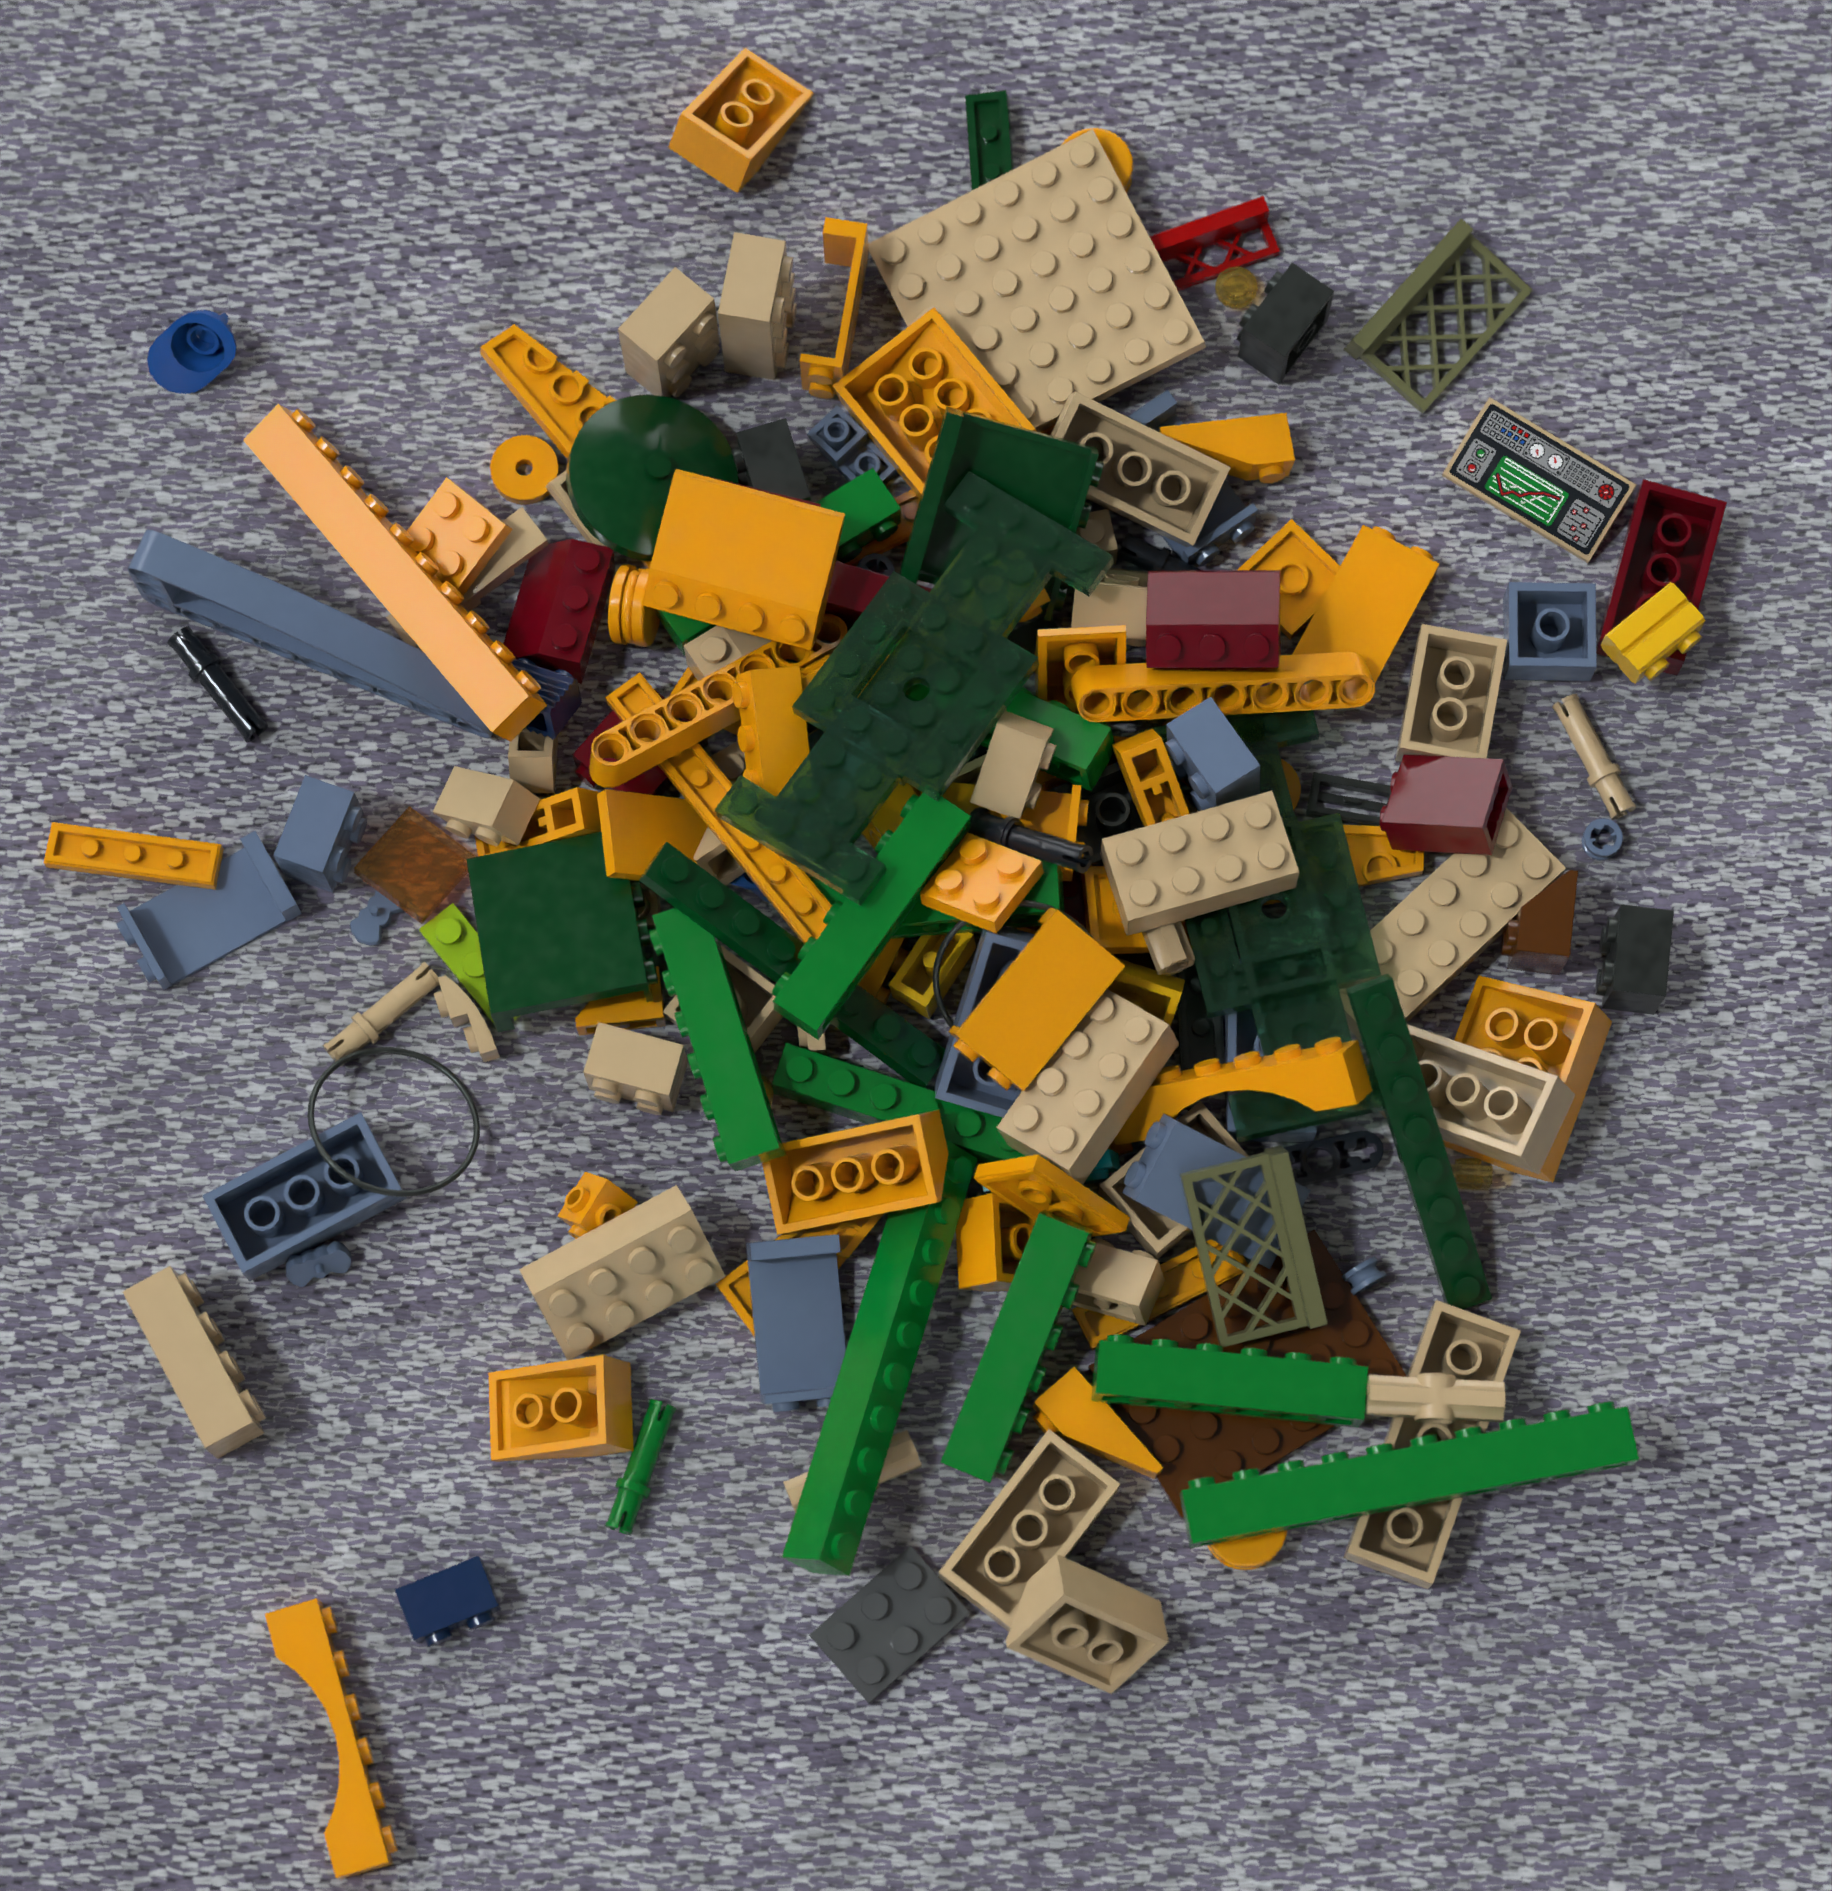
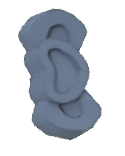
M389 885L376 888L375 895L368 900L367 907L360 910L359 916L350 922L351 933L359 943L369 946L381 943L382 928L390 924L391 915L403 912L407 908L406 899L401 891Z
M334 1241L328 1246L320 1245L314 1250H305L300 1255H291L286 1262V1277L294 1285L304 1287L313 1277L324 1278L330 1272L346 1273L351 1265V1252L343 1243Z

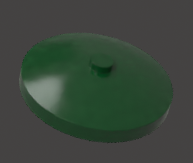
M635 395L607 404L585 422L568 456L566 481L569 498L578 518L596 539L622 555L638 560L651 561L675 470L680 469L737 484L738 472L731 447L725 436L699 410L674 398L659 395Z

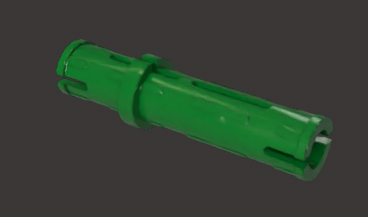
M654 1399L649 1400V1406L623 1478H618L615 1487L619 1490L608 1520L605 1522V1527L613 1531L615 1528L618 1529L624 1514L618 1532L632 1535L643 1498L648 1499L651 1489L648 1487L671 1420L677 1410L672 1405L666 1404V1406H663L659 1420H657L663 1402Z

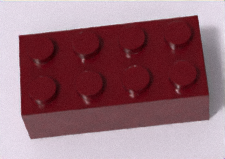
M1643 479L1635 497L1597 638V654L1609 657L1601 647L1605 635L1670 582L1674 583L1687 597V600L1699 609L1726 508V501ZM1677 649L1667 657L1666 660L1670 664L1663 672L1677 676L1685 662L1687 652L1682 654Z

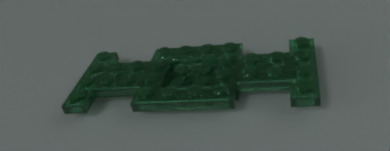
M968 471L944 503V507L948 514L974 528L976 531L930 592L893 571L793 704L794 714L825 733L777 797L740 775L714 809L717 817L860 906L887 870L885 864L854 846V843L898 784L904 786L907 782L936 801H939L1039 666L1037 656L1008 640L1007 637L1052 576H1055L1089 597L1114 564L1113 555ZM916 684L925 685L930 689L927 697L920 701L909 700L905 696L906 691Z
M1314 711L1224 715L1260 764V794L1273 791L1296 860L1299 876L1296 888L1227 907L1238 953L1227 908L1184 920L1189 943L1196 959L1194 964L1207 1017L1212 1018L1251 1009L1263 1056L1273 1055L1275 1050L1292 1044H1299L1301 1049L1313 1048L1315 1043L1331 1037H1341L1342 1042L1352 1041L1339 990L1381 976L1340 813L1298 822L1278 748L1319 740V731ZM1166 725L1150 728L1162 737L1163 743L1167 742ZM1149 729L1141 730V731H1139V733H1142V732L1147 731V730H1149ZM1269 900H1279L1284 903L1287 911L1282 917L1271 919L1263 914L1261 908ZM1370 1064L1365 1066L1372 1091L1357 1105L1314 1111L1298 1101L1269 1092L1251 1090L1229 1095L1228 1104L1238 1143L1384 1111Z

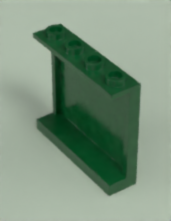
M946 406L899 572V580L914 584L919 580L969 594L980 570L1019 550L1028 554L1050 598L1049 602L1041 605L1042 612L1040 613L1043 615L1044 620L1050 621L1053 610L1061 612L1065 601L1067 586L1061 585L1065 569L1073 570L1077 560L1080 545L1073 544L1077 527L1085 529L1092 504L1085 502L1089 486L1097 487L1102 474L1104 462L1097 460L1099 455L1097 448Z
M601 832L466 859L489 1009L498 1033L515 1029L513 1017L638 991L644 992L647 1002L653 1001L651 985L658 983V976L654 958L646 959L644 946L651 945L652 942L647 919L639 920L637 907L645 906L641 882L607 877Z

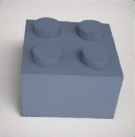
M1508 583L1503 596V639H1507L1504 657V680H1591L1597 667L1596 583Z
M1211 697L1166 724L1167 742L1164 745L1177 780L1184 779L1191 788L1192 792L1189 793V796L1198 811L1260 794V764Z
M305 775L273 855L284 876L332 893L337 882L344 883L351 867V859L347 858L353 842L360 843L367 825V819L363 818L364 812L353 791Z

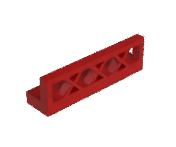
M1264 196L1149 236L1163 263L1176 259L1189 265L1184 277L1173 281L1178 291L1280 255V249L1268 223L1270 210ZM1259 228L1267 247L1250 252L1237 245L1242 234ZM1235 237L1232 244L1225 241L1227 239ZM1211 245L1228 251L1224 262L1214 267L1198 260L1203 248ZM1196 251L1193 258L1186 255ZM1233 254L1241 256L1239 258L1231 260ZM1194 267L1199 270H1202L1200 272L1192 274Z

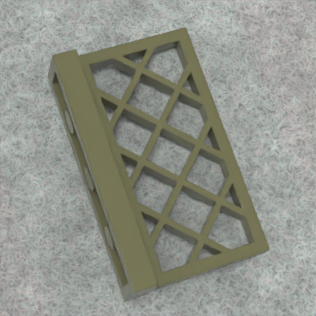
M1462 218L1343 349L1355 360L1358 358L1363 360L1422 414L1533 291L1471 234L1474 229ZM1468 248L1482 260L1483 275H1461L1460 257ZM1453 266V275L1444 276L1446 272ZM1490 268H1491L1496 274H1490ZM1505 281L1518 294L1511 303L1492 304L1491 282ZM1483 282L1485 304L1463 305L1462 283ZM1437 283H1454L1456 305H1434L1433 287ZM1426 296V306H1417ZM1485 311L1487 329L1480 334H1465L1464 312ZM1493 311H1502L1494 320ZM1456 312L1458 334L1436 335L1435 313ZM1427 313L1429 335L1407 336L1405 318L1409 314ZM1399 326V336H1390ZM1466 341H1475L1467 350ZM1429 342L1431 365H1409L1407 343ZM1437 342H1458L1460 359L1456 364H1438ZM1400 343L1401 366H1386L1374 355L1382 344ZM1441 371H1449V372L1441 379V381H1439V372H1441ZM1411 372H1431L1433 390L1425 399L1410 387ZM1395 373H1402V379Z
M1279 1145L1264 1149V1153L1180 1173L1219 1345L1226 1347L1305 1326L1311 1329L1327 1325L1288 1151ZM1260 1165L1264 1181L1254 1197L1234 1186L1243 1169ZM1232 1172L1227 1181L1219 1176ZM1212 1178L1224 1185L1210 1208L1196 1200L1192 1182ZM1230 1190L1250 1201L1237 1224L1217 1212ZM1265 1193H1267L1269 1206L1261 1202ZM1257 1206L1270 1213L1273 1219V1225L1264 1240L1244 1229ZM1198 1207L1207 1212L1202 1222ZM1213 1217L1234 1229L1221 1251L1206 1243L1204 1232ZM1240 1233L1260 1244L1247 1267L1227 1255ZM1275 1235L1277 1237L1279 1249L1270 1244L1274 1239ZM1267 1249L1280 1256L1283 1263V1268L1274 1283L1254 1271ZM1208 1251L1217 1255L1212 1265ZM1223 1260L1243 1271L1231 1293L1218 1287L1214 1279V1275ZM1250 1276L1270 1287L1257 1309L1237 1298ZM1285 1278L1289 1292L1280 1287ZM1278 1292L1291 1300L1295 1317L1275 1321L1265 1315L1264 1312ZM1218 1293L1227 1298L1222 1308ZM1233 1303L1254 1314L1244 1330L1227 1334L1224 1318ZM1260 1319L1269 1323L1255 1327Z

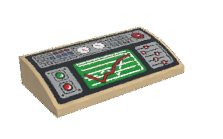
M1490 397L1442 474L1446 479L1586 563H1589L1636 487L1635 483Z

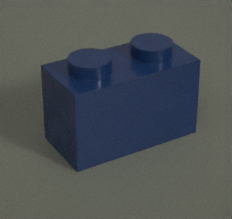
M479 1555L394 1589L413 1640L418 1644L425 1641L427 1647L441 1644L453 1638L451 1630L468 1624L470 1630L485 1626L495 1620L493 1613L502 1610L484 1562Z

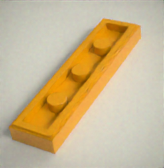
M52 822L43 863L46 868L216 890L224 848L221 844Z
M1211 1239L1206 1241V1243L1221 1251L1223 1245ZM1197 1247L1160 1264L1165 1281L1148 1322L1207 1293ZM1230 1249L1227 1255L1247 1267L1248 1264L1244 1256ZM1208 1251L1212 1265L1217 1255ZM1223 1260L1214 1275L1215 1283L1219 1287L1240 1275L1243 1271ZM1082 1307L1072 1309L1092 1350L1096 1349L1099 1340H1107L1108 1335H1124L1142 1326Z

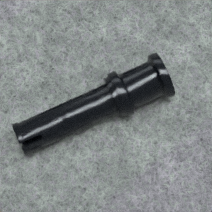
M977 807L969 814L971 816V828L967 833L1027 856L1075 870L1078 873L1086 872L1092 863V859L1081 857L1082 854L1093 855V850L1089 845H1082L1026 828L1019 818L1008 816L1004 819L991 815L988 809L983 807Z

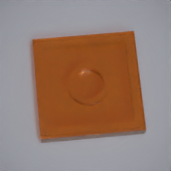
M409 806L354 867V874L419 923L423 924L468 873L466 859L477 856Z

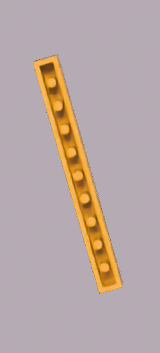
M277 404L243 441L492 733L511 742L547 706L537 693L541 689L538 682L526 671L521 670L519 672L511 662L515 659V656L503 643L498 640L493 642L486 634L490 629L488 624L474 611L471 610L468 613L460 604L464 600L463 595L448 581L442 583L435 575L439 571L437 565L423 552L417 554L410 546L414 542L413 537L398 523L391 524L385 517L389 513L388 508L373 494L367 496L361 489L365 483L363 479L349 466L346 465L343 468L336 460L340 455L338 450L324 437L318 439L312 432L316 427L314 422L298 408L292 412Z

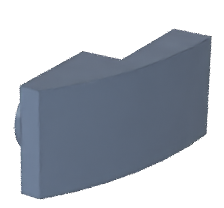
M838 405L807 433V437L849 482L871 468L876 471L884 485L898 474L878 447L868 439L867 432Z

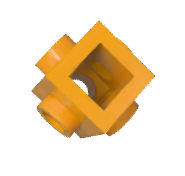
M584 1172L576 1187L567 1194L564 1206L557 1217L571 1226L568 1234L577 1239L631 1210L638 1201L610 1180Z

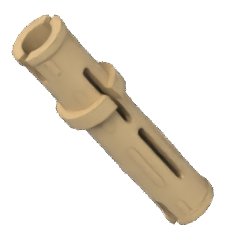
M1572 694L1561 699L1564 704L1556 702L1552 708L1557 713L1589 774L1587 781L1590 787H1596L1610 814L1611 820L1626 816L1627 812L1625 810L1632 812L1637 806L1632 801L1619 776L1622 772L1619 765L1612 763L1579 701V696Z
M421 963V966L363 1014L357 1012L351 1017L353 1021L351 1024L323 1045L331 1058L335 1059V1062L350 1053L361 1050L369 1042L375 1044L380 1040L379 1034L435 987L440 985L438 976L432 969L429 970L430 967L427 963Z

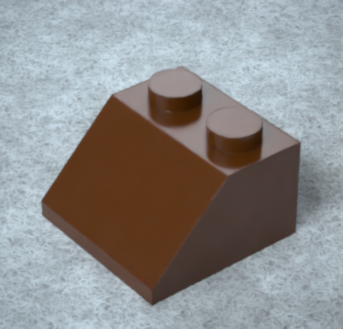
M1567 871L1523 905L1515 920L1509 919L1507 930L1504 929L1501 942V955L1508 956L1507 969L1554 975L1561 973L1570 957L1578 871Z

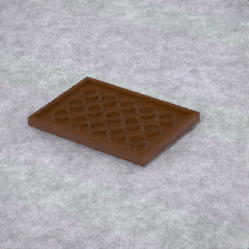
M1315 1229L1307 1233L1328 1324L1311 1329L1305 1326L1223 1347V1352L1241 1354V1349L1243 1348L1263 1349L1268 1351L1267 1357L1285 1358V1354L1291 1352L1306 1353L1312 1355V1361L1330 1363V1358L1348 1357L1356 1359L1357 1366H1367L1368 1376L1407 1377L1356 1295L1353 1296L1351 1293L1352 1288L1347 1281L1344 1282L1342 1272ZM1277 1255L1270 1269L1258 1263L1254 1271L1274 1283L1283 1268L1282 1259ZM1243 1273L1221 1285L1220 1288L1231 1293ZM1250 1276L1237 1298L1257 1309L1270 1287ZM1285 1278L1280 1287L1289 1292ZM1278 1292L1264 1312L1265 1315L1275 1321L1295 1317L1291 1300ZM1218 1293L1222 1308L1227 1298ZM1208 1294L1134 1338V1343L1152 1345V1340L1168 1339L1177 1341L1179 1343L1178 1348L1196 1349L1197 1344L1219 1345ZM1233 1303L1224 1318L1227 1334L1244 1330L1254 1314ZM1260 1319L1255 1327L1269 1323ZM1094 1363L1088 1366L1092 1376L1094 1374ZM1109 1403L1118 1417L1162 1465L1163 1470L1156 1476V1480L1181 1520L1184 1519L1179 1495L1181 1490L1189 1489L1188 1481L1204 1477H1214L1215 1483L1232 1481V1473L1259 1468V1472L1337 1426Z

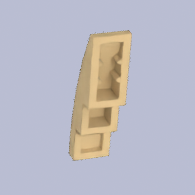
M523 507L503 520L513 530L463 595L464 600L460 604L467 612L480 605L482 597L514 576V569L548 546L546 537ZM390 613L386 619L402 641L415 648H419Z

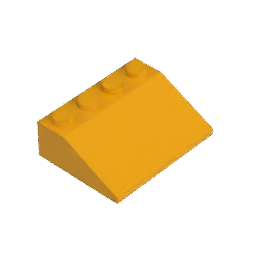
M934 307L832 385L842 405L867 432L868 437L919 499L921 498L946 406L1036 431L1035 427Z
M676 469L649 568L643 606L811 651L823 624L845 513Z
M1478 975L1454 1040L1556 1075L1574 1092L1575 1097L1539 1174L1443 1140L1445 1147L1508 1171L1553 1183L1612 1024L1609 1017L1594 1002Z

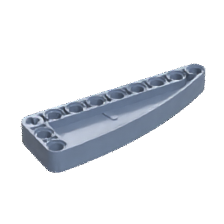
M145 531L128 567V572L141 596L151 604L480 737L491 738L493 733L423 651L253 571L157 531Z

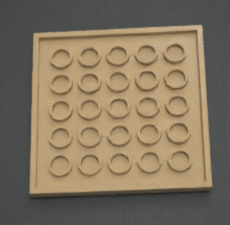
M1093 129L870 242L868 246V251L907 327L934 307L1035 427L1037 432H1041L1056 424L1069 395L1074 392L1100 402L1206 348L1203 337Z

